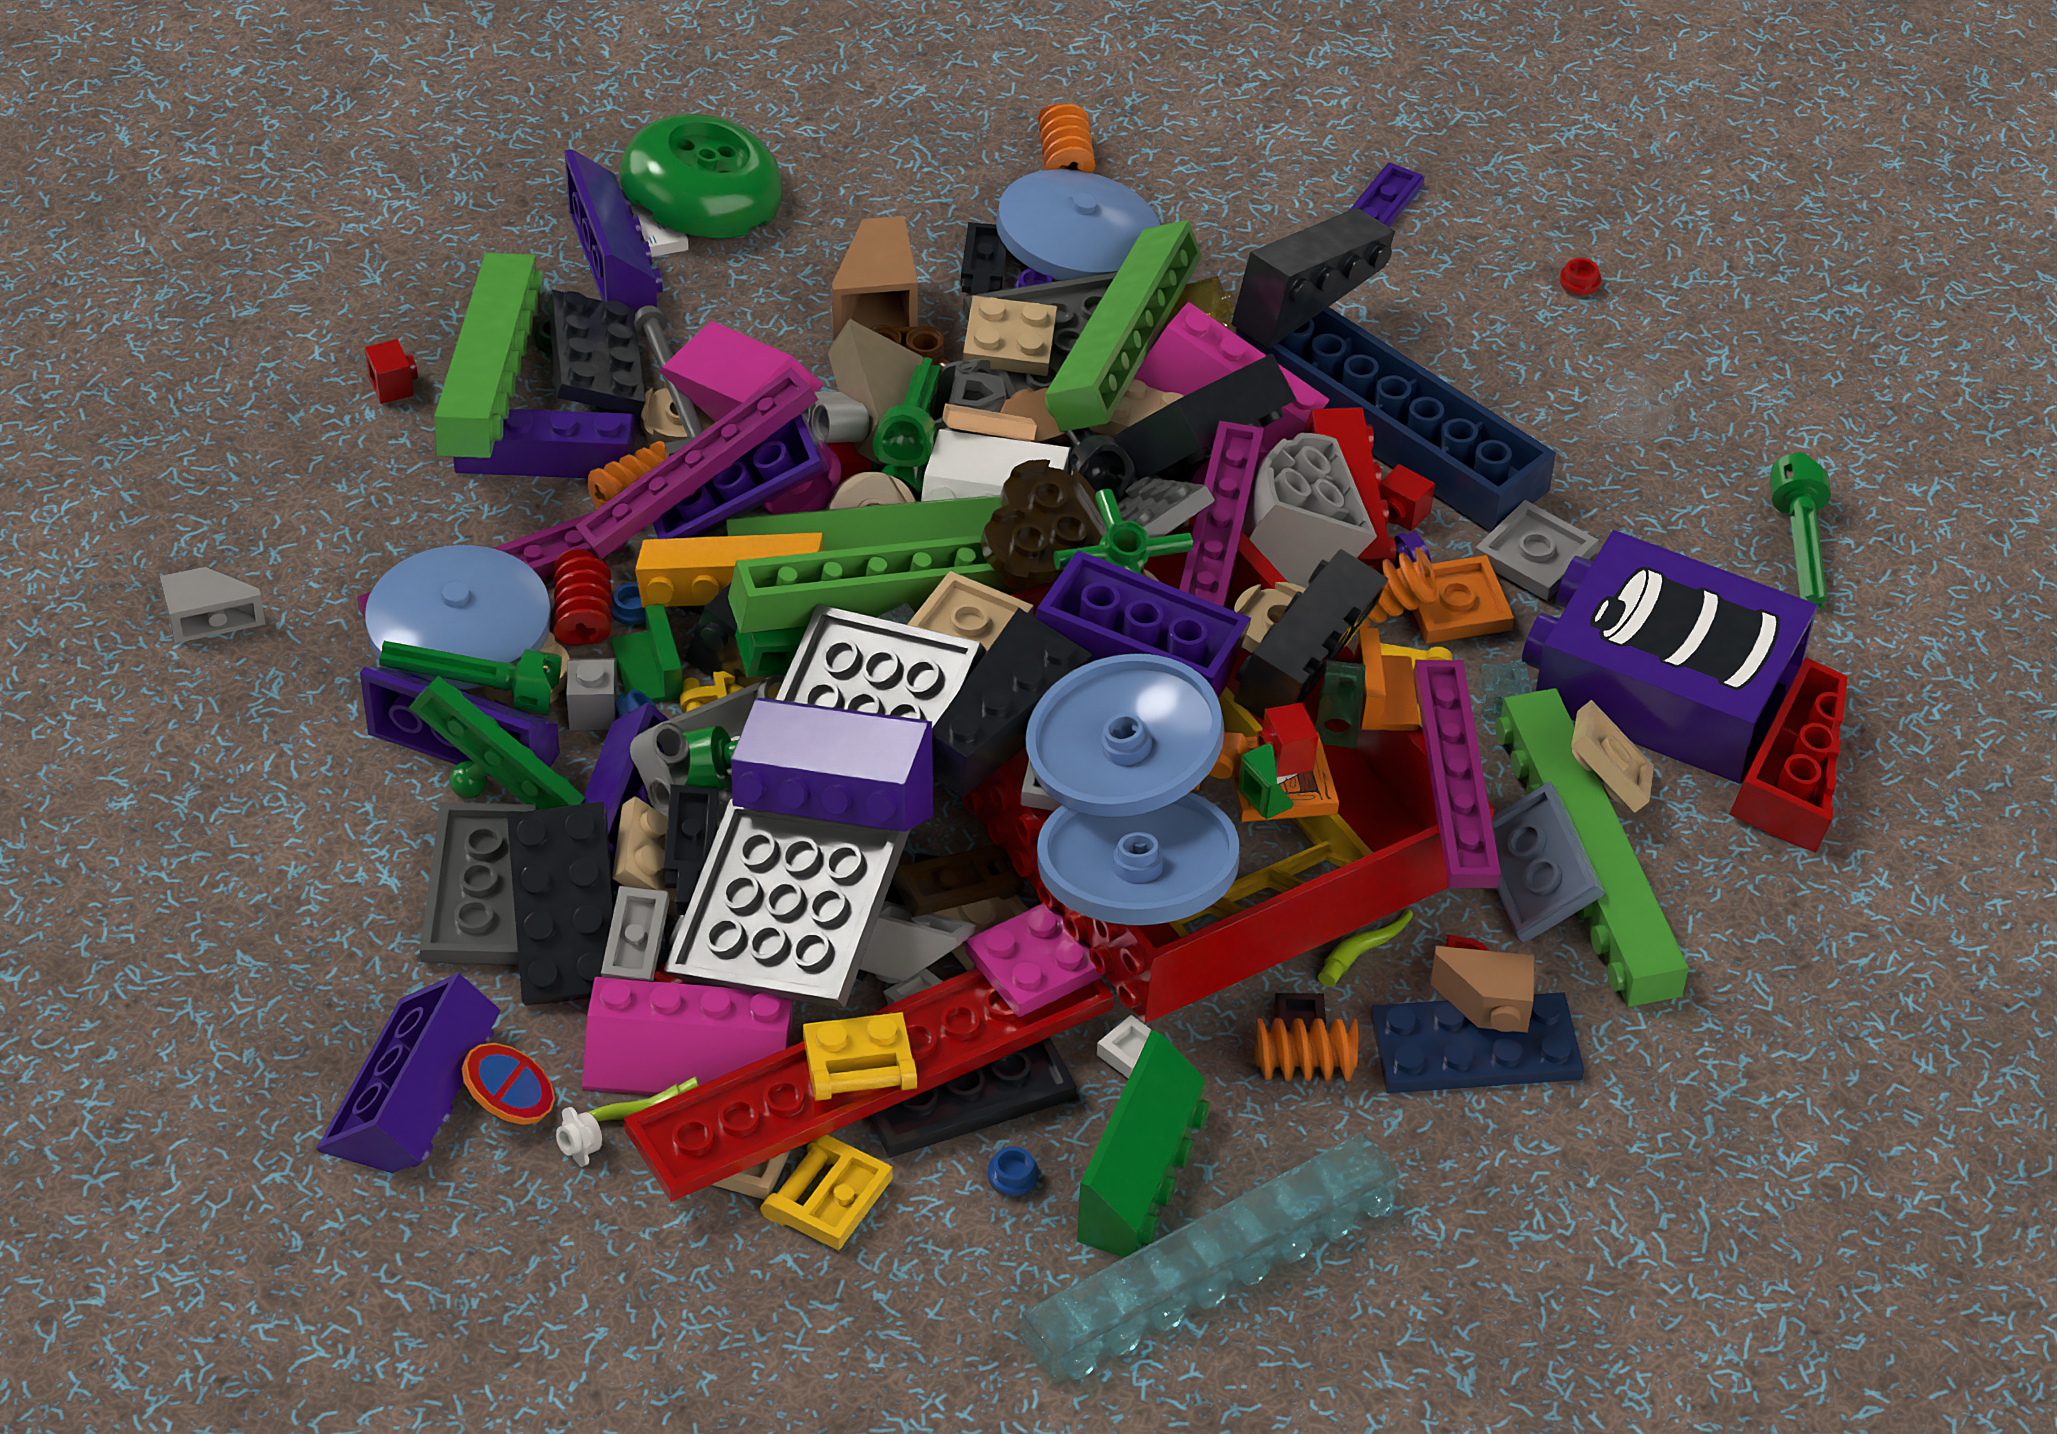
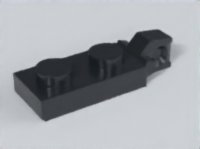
M968 222L961 269V292L977 295L1002 290L1007 248L1001 241L996 224Z
M670 785L663 877H665V888H677L675 915L685 916L715 839L719 788Z

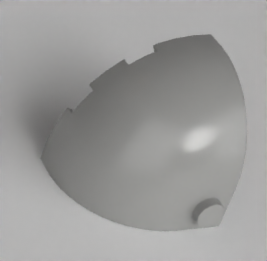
M1300 433L1293 440L1288 441L1284 438L1266 455L1256 468L1242 532L1289 583L1307 589L1310 585L1308 580L1321 560L1329 563L1340 548L1357 558L1377 537L1336 438L1314 433Z

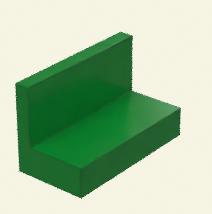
M664 605L645 606L647 632L611 638L625 694L631 689H636L648 696L653 703L679 699L683 692L682 667Z

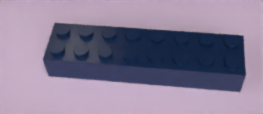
M1326 308L1270 349L1236 328L1237 336L1266 356L1272 353L1279 365L1330 399L1325 409L1363 407L1366 425L1370 424L1374 433L1372 454L1394 468L1400 464L1434 482V494L1489 531L1492 532L1524 500L1533 504L1550 491L1556 452L1332 308Z

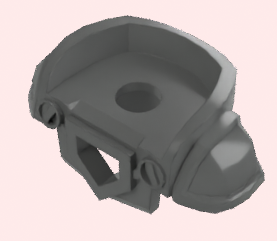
M989 360L956 361L948 363L941 370L937 385L934 418L937 435L939 429L988 436V434L948 428L942 417L945 403L1000 413L1007 400L1004 379L990 374Z

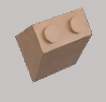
M905 216L862 219L832 282V344L849 319L867 328L878 325L918 327V280Z

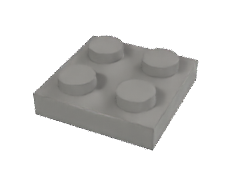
M1524 500L1475 547L1474 557L1487 555L1494 572L1548 601L1559 590L1565 571L1574 556L1589 560L1597 551L1598 539Z

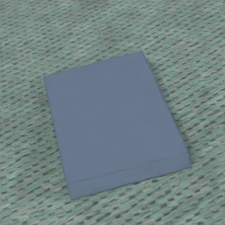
M1551 781L1493 816L1492 827L1501 872L1499 886L1496 890L1514 931L1522 942L1530 941L1606 895L1562 797Z

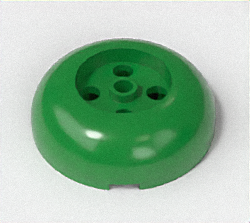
M677 114L649 123L630 140L623 153L619 168L621 187L634 205L641 203L653 212L652 219L668 228L700 237L733 238L748 235L750 228L759 224L767 226L775 218L782 199L783 183L781 172L776 159L768 147L753 133L740 125L710 115Z

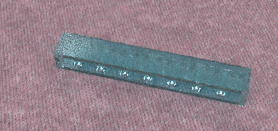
M1362 1131L1023 1311L1021 1315L1020 1340L1054 1385L1070 1377L1073 1380L1083 1378L1094 1369L1097 1362L1114 1353L1117 1356L1129 1353L1138 1345L1140 1339L1157 1330L1167 1332L1181 1322L1184 1315L1199 1307L1203 1309L1214 1307L1230 1290L1243 1283L1246 1286L1258 1283L1266 1276L1269 1269L1284 1261L1288 1263L1297 1262L1315 1244L1327 1238L1330 1240L1341 1238L1351 1229L1354 1223L1369 1215L1372 1218H1377L1385 1214L1395 1202L1399 1173Z

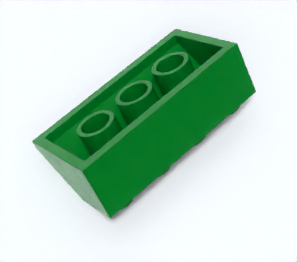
M1151 1030L1080 1182L1077 1242L1135 1261L1142 1244L1151 1246L1160 1220L1155 1214L1159 1205L1169 1206L1177 1183V1178L1172 1176L1176 1167L1186 1168L1194 1145V1140L1190 1139L1193 1129L1203 1130L1211 1106V1102L1204 1100L1206 1079L1160 1032Z

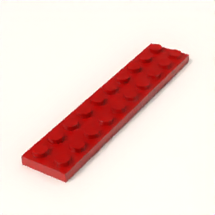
M976 967L861 1016L903 1012L912 1059H914L916 1067L917 1089L901 1091L900 1086L835 1093L831 1094V1099L815 1101L803 1041L624 1117V1131L670 1202H673L1113 1010L1114 995L1100 978L1026 1015L1018 1017Z

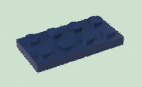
M1565 992L1533 995L1528 1033L1517 1031L1502 1032L1496 1029L1478 1028L1448 1000L1372 1005L1370 1016L1387 1094L1582 1080L1584 1066Z

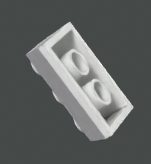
M939 429L924 474L921 501L1000 495L1003 484L1010 477L1012 469L1028 460L1047 459L1050 460L1049 467L1059 468L1068 473L1071 447Z

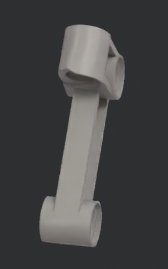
M781 674L773 675L739 691L661 722L637 735L631 743L630 754L648 791L652 807L668 817L670 785H685L690 768V749L688 741L682 735L683 732L712 726H722L727 731L730 739L735 736L741 737L755 700L758 698L768 699V696L771 699H776L786 676ZM657 741L661 744L664 754L659 750Z

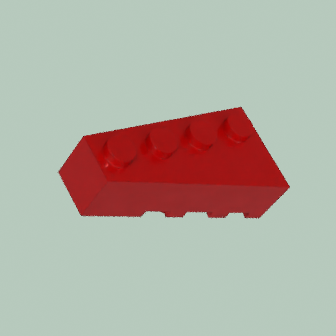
M1363 407L1311 409L1303 433L1321 434L1337 439L1377 535L1357 559L1368 566L1372 565L1377 572L1384 574L1382 562L1385 559H1389L1392 564L1395 562L1396 544L1393 537H1388L1386 529L1389 510L1386 499H1381L1379 493L1381 468L1379 462H1373L1371 452L1374 445L1373 428L1370 424L1366 425Z
M1807 657L1804 658L1749 769L1729 815L1793 845L1815 853L1817 852L1832 821L1833 808L1831 804L1836 787L1837 775H1835L1836 759L1840 752L1841 740H1839V733L1844 715L1847 675Z

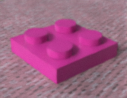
M1044 904L965 940L966 955L1018 1017L1026 1015L1102 978V975L1096 972V967L1090 960V949L1082 940L1075 942L1064 929L1061 915L1055 908L1048 910Z

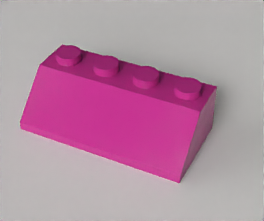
M1187 302L1165 328L1133 379L1140 380L1148 387L1166 393L1175 392L1186 396L1266 355L1196 306ZM1281 365L1279 367L1297 400L1282 407L1285 414L1284 417L1263 427L1262 444L1269 452L1282 439L1285 438L1286 441L1293 440L1298 434L1303 433L1311 409H1325L1330 399Z
M595 977L587 1015L582 1090L655 1096L676 1083L681 1085L695 1076L700 1080L701 1084H704L791 1047L794 1030L793 1000L778 998L768 993L754 994L736 988Z

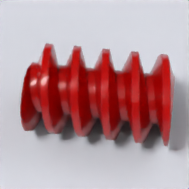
M574 548L565 551L557 558L554 564V636L561 643L570 646L601 643L611 633V569L606 562L598 559L595 554L588 550Z

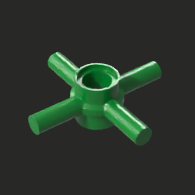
M1103 489L1096 493L1095 499L1107 533L1101 538L1097 546L1055 551L1054 564L1057 570L1065 569L1074 554L1079 550L1141 574L1140 570L1146 565L1148 557L1190 552L1193 550V539L1190 533L1149 538L1146 530L1141 525L1122 519L1113 491L1111 489Z

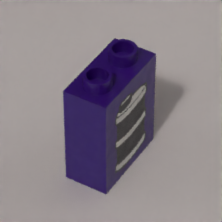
M1612 530L1594 562L1579 556H1574L1561 581L1556 605L1565 610L1559 619L1545 613H1540L1537 616L1524 645L1522 664L1539 670L1536 692L1557 689L1571 720L1576 721L1577 711L1592 700L1632 743L1740 784L1806 656L1818 604Z

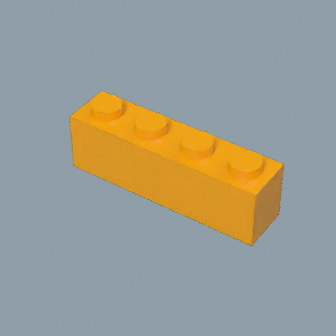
M823 533L643 540L635 569L642 608L656 604H663L664 607L707 605L732 581L737 560L825 551Z

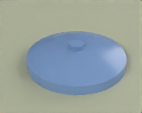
M1070 169L1038 171L1017 179L1002 194L996 217V227L1001 241L1018 260L1039 273L1050 275L1052 278L1061 281L1118 272L1142 230L1160 226L1159 220L1150 205L1130 188L1101 175Z
M474 545L438 547L415 554L401 561L387 571L376 583L369 595L365 610L369 644L378 660L382 652V644L386 640L496 662L501 661L516 666L517 662L521 660L525 649L541 650L548 637L551 623L548 593L537 573L526 563L506 552ZM400 670L429 681H433L436 678L435 676ZM442 678L448 684L460 690L483 686Z
M1151 654L1111 656L1093 661L1073 670L1057 681L1039 700L1031 714L1026 731L1027 753L1033 773L1041 787L1053 799L1070 809L1102 817H1123L1143 814L1167 806L1180 799L1199 785L1209 774L1220 755L1224 741V722L1218 697L1208 681L1200 673L1182 662Z
M1192 792L1154 811L1123 817L1089 815L1061 805L1049 816L1040 831L1037 845L1038 870L1044 885L1050 893L1061 903L1080 914L1105 922L1125 925L1166 923L1183 919L1208 908L1229 890L1239 868V838L1235 826L1220 808Z

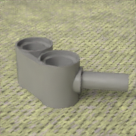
M840 391L814 392L818 400L806 408L802 414L820 443L862 442L865 440L869 429V417L867 409L862 403L857 402Z

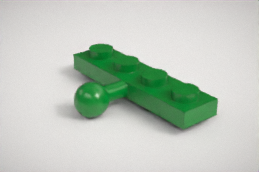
M437 676L409 706L410 710L472 760L459 763L451 771L449 778L450 786L459 797L472 799L482 794L487 786V775L489 774L524 804L536 805V810L579 805L585 799L566 778L559 776L536 757L531 749L514 739L499 726L495 719L484 714L467 700L456 687L448 684L440 676Z

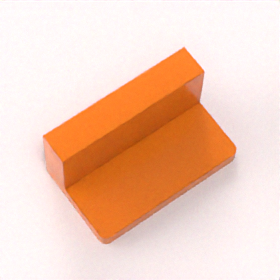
M1359 628L1354 663L1362 664L1357 692L1361 730L1416 731L1419 725V715L1411 657L1381 655L1378 628Z

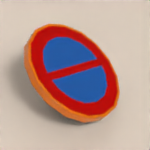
M487 1043L478 1045L469 1051L462 1065L464 1083L472 1097L488 1112L504 1121L521 1125L538 1123L551 1112L555 1101L553 1085L545 1071L528 1055L510 1046Z

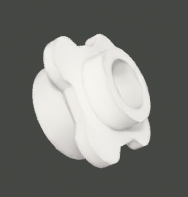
M565 1108L562 1111V1126L558 1127L556 1132L557 1143L564 1154L572 1155L579 1166L583 1167L589 1164L588 1154L598 1151L602 1145L601 1130L596 1119L591 1114L584 1112L577 1115L574 1108Z

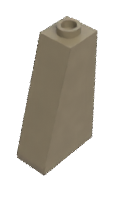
M849 319L828 350V356L838 390L857 402L862 403L868 412V434L862 442H854L857 453L885 467L889 464L880 462L873 450V440L878 423L887 410L894 406L903 405L915 367L922 364L924 357Z

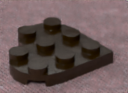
M1047 459L1028 460L1012 469L1010 477L1004 482L999 499L1002 507L992 513L991 520L985 525L980 540L985 560L997 573L1001 574V579L1007 586L1020 589L1027 584L1037 585L1055 582L1063 572V570H1057L1055 567V551L1097 546L1101 538L1107 533L1095 499L1096 493L1089 482L1078 471L1073 469L1070 475L1062 469L1049 467L1050 460Z

